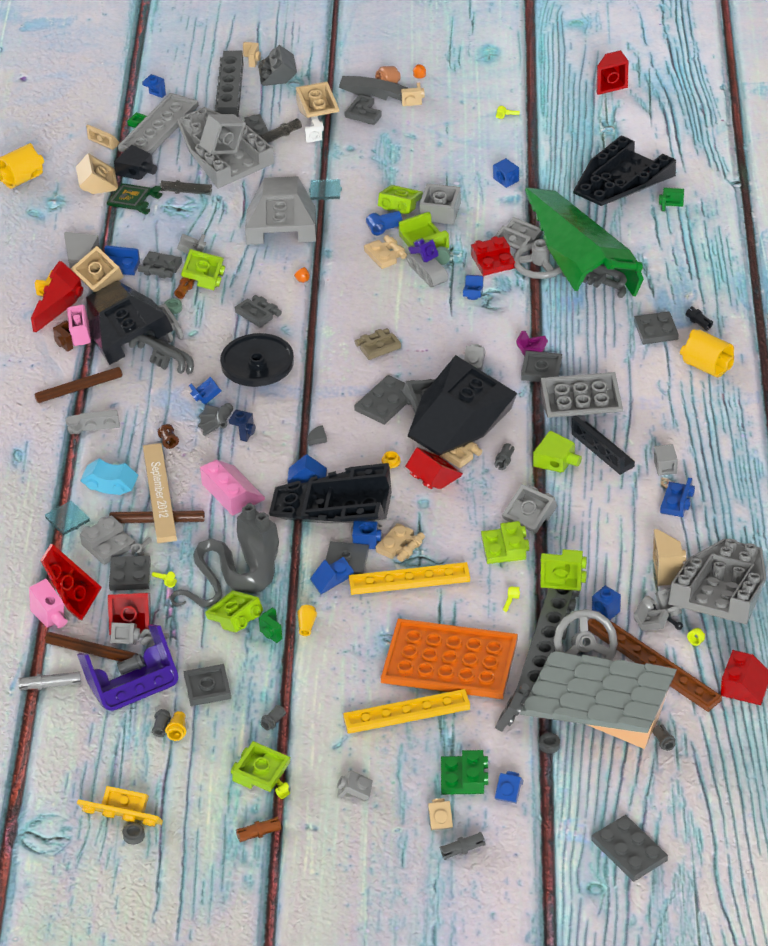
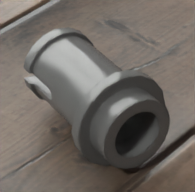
M134 654L132 658L117 663L121 675L137 668L140 670L145 665L141 654Z
M276 705L268 715L262 716L261 726L265 730L274 729L276 723L285 716V709L280 705Z
M165 709L158 710L154 716L156 720L152 733L158 737L165 735L167 723L171 720L169 711Z
M662 724L654 727L652 732L660 742L661 749L666 751L672 750L676 745L674 736L670 735Z

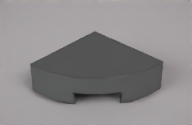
M323 425L314 428L308 435L309 446L327 442Z

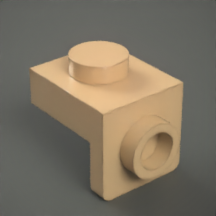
M243 42V55L248 57L249 67H256L257 62L261 59L259 43Z
M420 82L417 83V88L401 89L402 106L422 105V98H425L424 88L420 86Z
M439 798L433 799L432 803H428L431 830L453 828L450 801Z

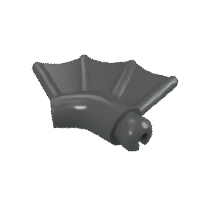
M225 403L220 408L205 405L204 411L199 414L201 421L198 425L203 430L204 436L219 427H227L226 420L233 411V406L230 403Z

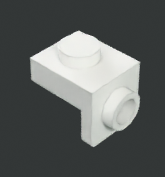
M318 116L311 117V126L305 127V140L307 143L322 140L324 127L323 122L319 121Z

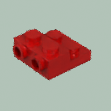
M494 236L490 240L483 242L478 240L471 244V256L483 276L515 268L514 264L516 262L510 253V246L504 237Z

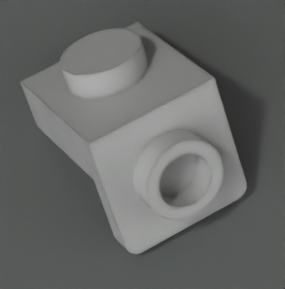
M182 234L177 249L184 253H189L190 249L203 252L206 242H204L205 235L202 234L200 239L197 240Z
M478 344L466 346L464 360L482 370L485 356L484 347Z
M671 587L656 592L655 595L661 609H666L671 617L682 614V609L684 608L669 604Z
M639 603L634 613V619L642 631L663 629L669 616L666 609L648 611L644 603Z
M112 623L111 643L136 644V640H139L140 628H137V624Z
M350 770L345 776H341L337 783V788H339L337 797L342 798L346 793H349L366 801L370 797L373 780Z

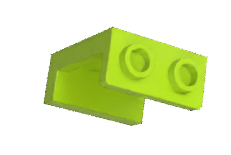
M430 212L399 222V236L408 247L414 245L413 242L415 240L423 238L424 240L433 239L436 248H449L448 232L446 230L440 232L431 221Z

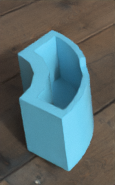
M99 458L87 465L80 481L91 490L121 495L132 491L138 474L126 463L112 465Z

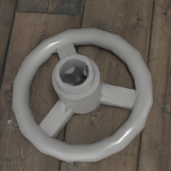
M538 239L528 243L526 246L520 247L513 256L516 270L526 277L547 279L562 273L559 266L554 269L549 263L551 253L543 239ZM532 250L531 255L522 256L525 252ZM533 262L537 266H543L546 272L528 270L521 263Z
M589 609L573 611L565 616L556 628L553 641L555 652L576 655L578 652L583 653L593 650L605 655L603 659L608 660L614 658L618 645L616 630L610 620L600 612ZM579 618V632L571 639L572 647L564 652L562 647L563 632L571 622ZM588 618L596 619L605 627L610 641L609 648L597 643L593 634L588 632Z

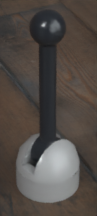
M645 596L640 602L645 604L648 611L658 610L656 609V602L649 596ZM668 617L667 621L675 625L677 630L683 628L681 622H676Z

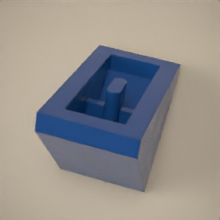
M306 454L289 467L288 484L297 481L301 483L308 482L309 478L315 476L318 479L327 477V468Z

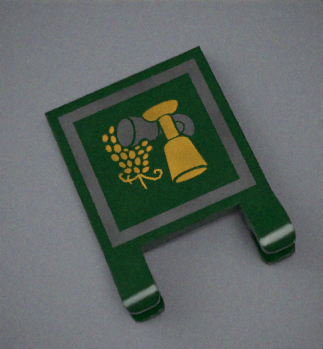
M122 183L107 201V205L138 210L142 214H148L150 212V209H147L149 203L144 200L148 195L159 199L162 196V193H158L161 187L154 186L150 188Z

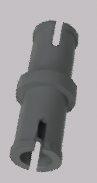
M479 832L466 838L460 837L455 842L440 846L443 859L446 860L461 853L465 855L468 854L469 850L485 846L483 834Z

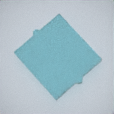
M340 179L311 180L309 188L311 200L340 199V191H342Z
M72 501L60 507L57 506L56 509L45 514V518L63 536L75 529L78 530L80 526L90 521V518Z

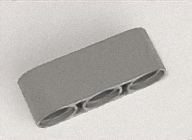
M420 253L407 254L409 266L430 287L448 281V274L445 268L435 258L428 262H423Z

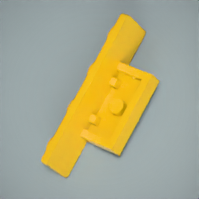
M106 786L102 804L79 799L77 801L82 811L89 814H94L95 811L102 812V815L108 818H114L115 815L121 816L122 820L133 823L135 820L143 821L142 824L155 827V824L162 825L163 823L159 816L145 813L149 796L144 793Z

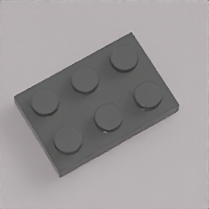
M387 375L354 405L355 411L385 425L407 405L402 391L405 382Z
M627 815L622 816L592 835V842L633 882L668 861V855Z

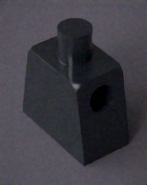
M130 145L114 161L115 174L121 177L140 180L147 173L154 175L157 171V166L152 162V155L134 145Z

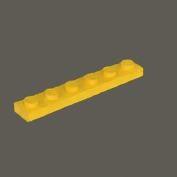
M467 562L349 575L351 595L470 582Z
M465 689L346 712L343 713V719L347 733L350 734L470 710V702Z

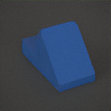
M344 557L330 565L324 560L310 580L321 595L349 579V575H354V571Z

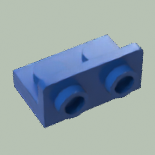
M106 245L104 248L105 254L120 267L122 274L134 276L140 264L139 250Z
M688 477L686 485L669 482L660 507V513L678 517L684 516L685 510L690 508L691 499L689 498L693 497L695 492L692 478Z

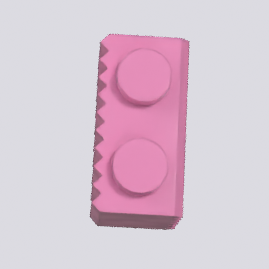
M85 305L68 307V325L73 345L78 346L90 343L89 320Z

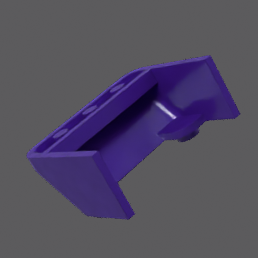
M148 625L155 645L148 647L143 653V660L146 666L110 681L103 670L93 668L88 654H77L87 683L104 709L110 711L117 710L168 689L177 683L178 672L160 625Z

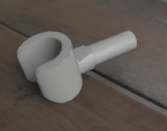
M148 537L142 544H133L130 548L132 555L137 552L138 556H143V549L152 539Z
M149 629L143 630L140 634V638H143L140 642L142 645H148L151 639H153ZM163 633L165 638H169V633Z

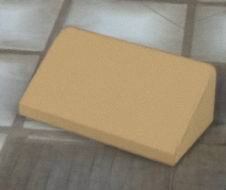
M86 125L89 140L112 150L120 144L113 135L91 125Z

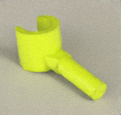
M499 106L496 117L502 119L505 115L509 114L519 115L520 111L506 110V107Z
M152 572V576L163 579L167 587L175 586L177 579H174V572H168L167 575Z
M511 586L508 588V598L503 611H508L513 598L519 599L520 587Z
M279 779L276 783L278 787L275 791L280 799H284L290 795L289 785L287 782L283 783Z

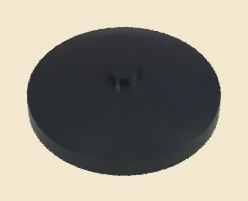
M266 333L248 334L238 337L226 345L220 357L221 369L229 380L237 384L250 387L266 386L280 381L289 374L294 365V354L290 344L278 336Z

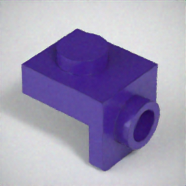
M421 238L413 242L414 245L408 247L410 254L420 253L423 262H428L439 256L433 239L424 240Z

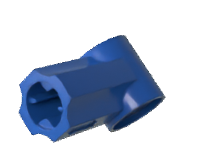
M400 211L384 215L372 213L366 218V224L372 234L376 236L383 234L387 229L399 227V222L403 221Z

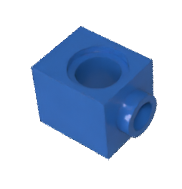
M505 158L493 165V179L507 188L519 181V167Z
M354 521L353 543L367 544L369 549H376L377 542L381 541L382 535L381 530H378L377 521Z
M605 585L592 596L593 611L600 612L609 620L620 612L621 594Z

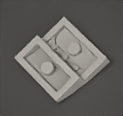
M513 217L509 224L502 226L495 236L499 238L504 237L511 248L518 250L520 247L538 240L543 231L537 226Z

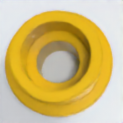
M388 451L382 457V464L389 463L390 468H395L400 465L401 459L396 452Z

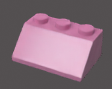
M216 459L200 467L202 485L232 516L241 512L242 508L248 503L255 505L265 500V497L234 465Z

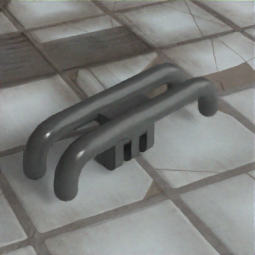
M602 264L588 273L583 280V283L593 284L596 288L601 283L619 290L617 294L619 298H623L626 294V287L624 285L627 282L625 274L615 269L609 270ZM606 274L616 277L620 280L617 282L615 280L609 279L606 277Z
M140 335L129 342L130 348H134L136 344L140 349L144 348L145 344L153 347L150 362L162 369L168 367L172 357L178 361L177 372L179 374H182L185 370V361L187 363L186 373L191 374L193 372L194 361L189 354L161 339H157L153 335Z

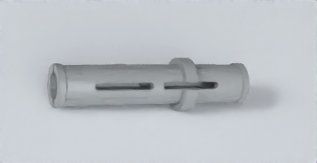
M78 671L52 675L37 674V676L18 678L19 691L27 689L42 690V688L81 684V674Z

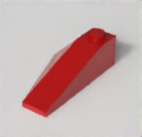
M59 261L49 276L51 282L49 286L45 285L43 289V300L38 301L31 316L33 332L39 331L63 313L83 294L81 279L62 261Z
M50 544L40 561L67 610L82 621L102 587L55 545Z

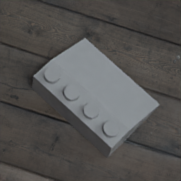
M615 372L541 378L542 404L548 418L623 412Z

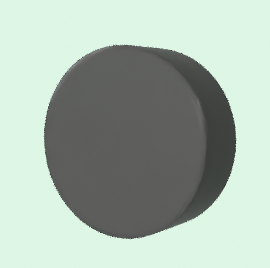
M554 733L543 734L539 738L540 750L547 754L557 752L560 748V738Z
M130 823L123 828V839L126 843L135 845L144 840L145 833L142 825Z

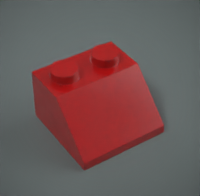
M621 50L605 54L597 65V95L628 88L629 60Z
M416 447L405 465L411 471L410 475L417 479H422V484L430 489L433 487L442 489L460 478L463 474L441 456Z
M150 593L108 595L109 635H111L112 623H135L137 628H140V634L143 630L149 629L148 625L151 624Z
M732 650L721 680V696L762 705L768 688V669L753 654Z

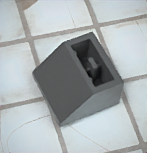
M281 45L273 49L269 56L263 59L258 66L263 86L286 84L297 73L294 54Z

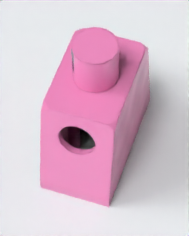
M44 579L29 587L31 612L48 628L56 625L58 628L64 627L67 624V619L64 617V603L48 580Z

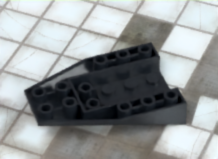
M621 135L590 160L573 193L603 206L675 177L676 159L663 153L655 160L635 153V141Z
M115 281L86 297L90 336L109 365L124 358L125 354L121 346L151 330L156 338L159 339L173 331L167 315L152 299L119 281Z
M455 355L422 395L408 437L436 455H443L484 437L512 409L517 392Z

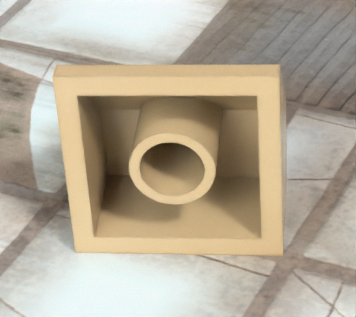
M89 153L77 164L78 182L83 191L97 194L118 189L115 169Z
M98 246L71 268L93 292H97L115 281H120L124 277L120 267Z
M654 529L653 562L658 586L671 585L683 567V562H686V551L682 550L680 541L659 529Z

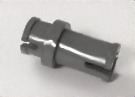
M509 443L503 445L501 452L495 458V467L497 468L500 465L499 470L506 469L511 462L510 457L515 448L512 446L509 450L511 446Z

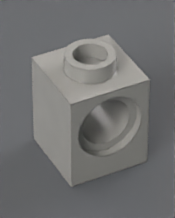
M673 444L654 446V463L658 476L677 474L678 459Z

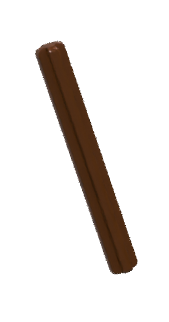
M116 367L35 393V400L37 403H42L122 377V371L120 367Z
M203 510L172 511L174 523L205 521V512ZM153 511L109 513V517L112 515L120 523H154Z
M47 632L45 636V643L119 662L132 658L134 654L139 655L138 653L53 632Z

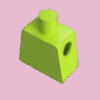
M553 431L548 432L533 452L534 467L556 472H564L569 464L578 467L582 460V456L575 454V443Z

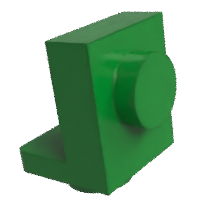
M664 188L663 194L659 195V205H662V211L666 210V206L683 207L684 189Z
M272 607L259 617L260 632L266 638L278 643L283 639L282 627L277 622L276 609Z

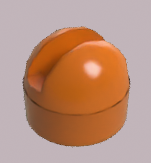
M421 64L416 65L413 69V76L415 78H424L426 76L425 67Z
M303 267L294 276L299 282L304 283L309 280L310 274Z

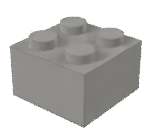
M208 114L199 145L210 154L237 153L246 123L234 114Z
M427 183L419 204L420 214L430 212L432 222L454 224L461 204L460 187Z

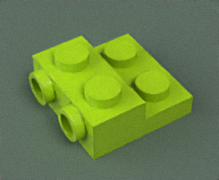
M390 185L379 193L378 206L384 210L391 211L394 209L402 214H409L416 209V202L422 198L423 191Z
M190 249L181 276L197 280V286L215 290V287H219L222 277L219 275L223 276L225 266L223 265L224 258Z
M520 521L500 523V529L481 531L487 564L526 560V551H529L528 539L524 540L526 529L525 526L520 525Z
M563 549L562 555L542 553L541 588L581 591L582 583H586L587 571H583L587 565V557L583 556V551Z
M231 591L209 608L205 615L209 620L220 622L222 629L236 633L244 629L248 622L258 618L263 611V607L258 597Z
M252 741L250 746L243 750L239 762H235L232 766V781L249 789H252L255 785L271 792L290 764L291 757Z

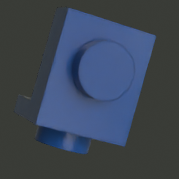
M151 74L142 81V85L149 88V94L161 98L166 95L164 78Z
M466 275L463 297H467L469 300L481 298L484 281L482 275Z
M211 377L197 388L192 383L189 385L192 390L190 393L196 401L200 400L204 405L222 391Z
M507 771L506 774L500 773L495 794L496 800L517 804L520 787L524 782L519 777V773Z

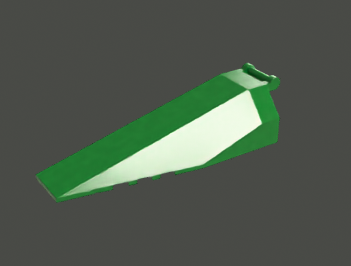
M535 188L525 189L528 200L532 205V210L537 214L536 220L540 221V230L544 231L543 237L547 248L574 291L579 290L588 273L604 263L607 269H615L625 274L627 278L625 285L632 296L636 297L644 280L641 273L643 264L636 260L626 246L557 191Z

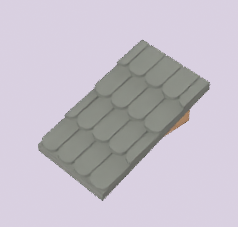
M551 652L521 709L520 715L586 724L645 749L652 731L658 722L668 689L677 669L649 663L643 665L588 655L578 656L563 652Z

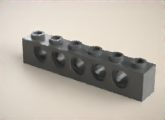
M242 50L223 51V57H220L215 105L216 112L220 114H234L238 118L244 66Z

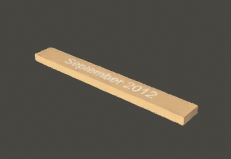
M162 443L143 445L157 543L177 541Z

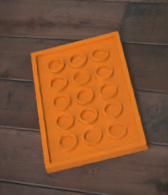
M398 618L382 671L381 683L444 692L465 689L467 695L503 699L518 641V634Z

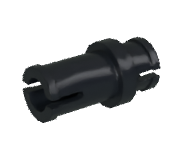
M692 306L686 311V316L690 318L691 322L697 323L706 331L712 327L713 321L703 315L701 310L695 309Z

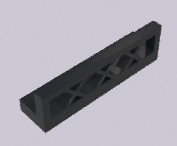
M578 416L572 417V435L619 475L635 467V461L591 424L587 421H582Z

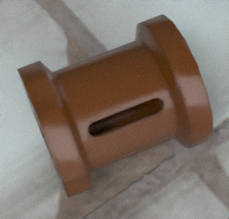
M162 425L157 431L158 436L162 438V444L166 449H172L178 445L179 438L174 434L172 425Z

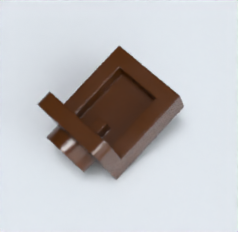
M66 320L53 327V333L57 345L68 352L73 349V342L69 331V323Z

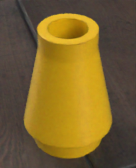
M302 605L297 611L299 634L309 636L317 617L315 607L311 605Z
M181 711L174 713L165 729L167 737L173 741H179L186 735V715Z

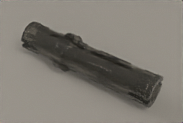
M296 118L289 123H282L280 127L260 137L267 143H270L302 128V124Z
M161 180L160 187H162L160 191H170L176 194L180 192L212 194V184L185 183L180 180H176V182Z

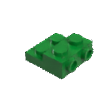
M462 750V756H441V795L484 794V785H488V772H484V769H488V756H484L483 750Z

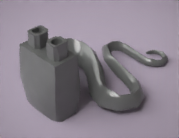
M248 503L242 508V513L237 516V538L249 567L248 573L239 574L236 571L232 552L225 542L212 538L198 543L193 557L197 567L213 586L215 595L213 598L205 600L188 590L180 589L171 594L170 600L172 605L182 606L186 604V601L182 603L174 601V598L179 595L187 596L201 607H209L216 604L222 598L221 584L203 559V555L209 551H215L219 554L222 574L227 585L233 590L254 593L263 591L270 585L275 573L274 561L278 553L279 538L276 524L269 520V515L264 512L259 513L253 504Z

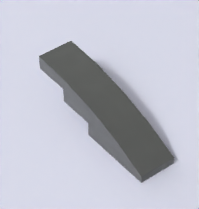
M342 76L339 88L353 94L368 97L373 95L383 100H387L388 96L402 101L401 89H408V87L393 82L362 76Z

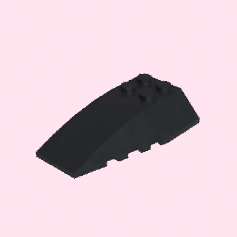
M389 463L345 468V472L337 474L334 471L328 473L327 477L318 479L315 476L309 478L308 482L301 483L297 481L275 487L269 515L277 518L313 523H354V521L387 519L392 494Z

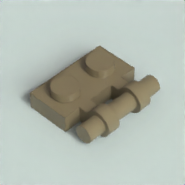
M388 328L375 330V333L362 335L359 339L355 340V345L357 347L360 346V350L368 360L401 348V342L393 333H390Z

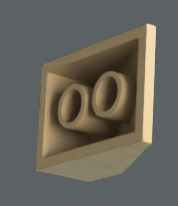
M328 82L296 87L297 105L300 113L305 117L309 118L339 112V107Z

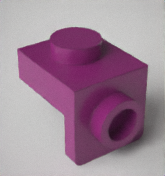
M521 331L516 340L517 346L524 356L526 351L543 352L548 342L546 336L529 338L526 331Z

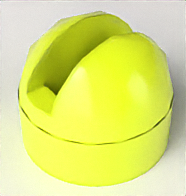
M694 628L687 634L688 641L692 645L698 646L704 641L705 633L700 628Z

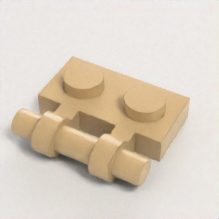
M389 235L384 237V243L376 240L364 245V251L381 269L396 264L399 257L402 259L407 257L405 249L398 245L397 241Z
M470 442L463 447L461 446L440 456L458 468H462L473 460V454L480 456L482 449L478 448L476 443Z
M397 523L376 545V552L390 559L398 555L397 559L403 562L413 554L412 551L422 544L425 535L422 532L414 535V530Z

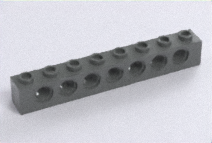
M548 589L518 686H521L523 683L529 685L528 695L525 699L521 700L522 704H525L551 652H555L553 641L556 628L565 616L575 610V597H579L580 591ZM567 628L563 632L562 640L566 639Z

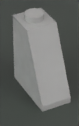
M73 232L64 233L70 269L96 246L100 248L98 235Z

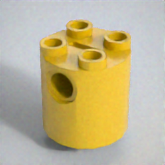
M29 143L1 156L0 181L12 189L43 173L42 164H44L42 155H38L33 145Z
M693 329L690 332L686 345H683L680 350L684 363L717 378L730 370L734 364V346L700 329Z

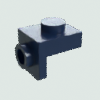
M235 410L229 419V424L239 426L240 440L247 442L256 429L253 413Z

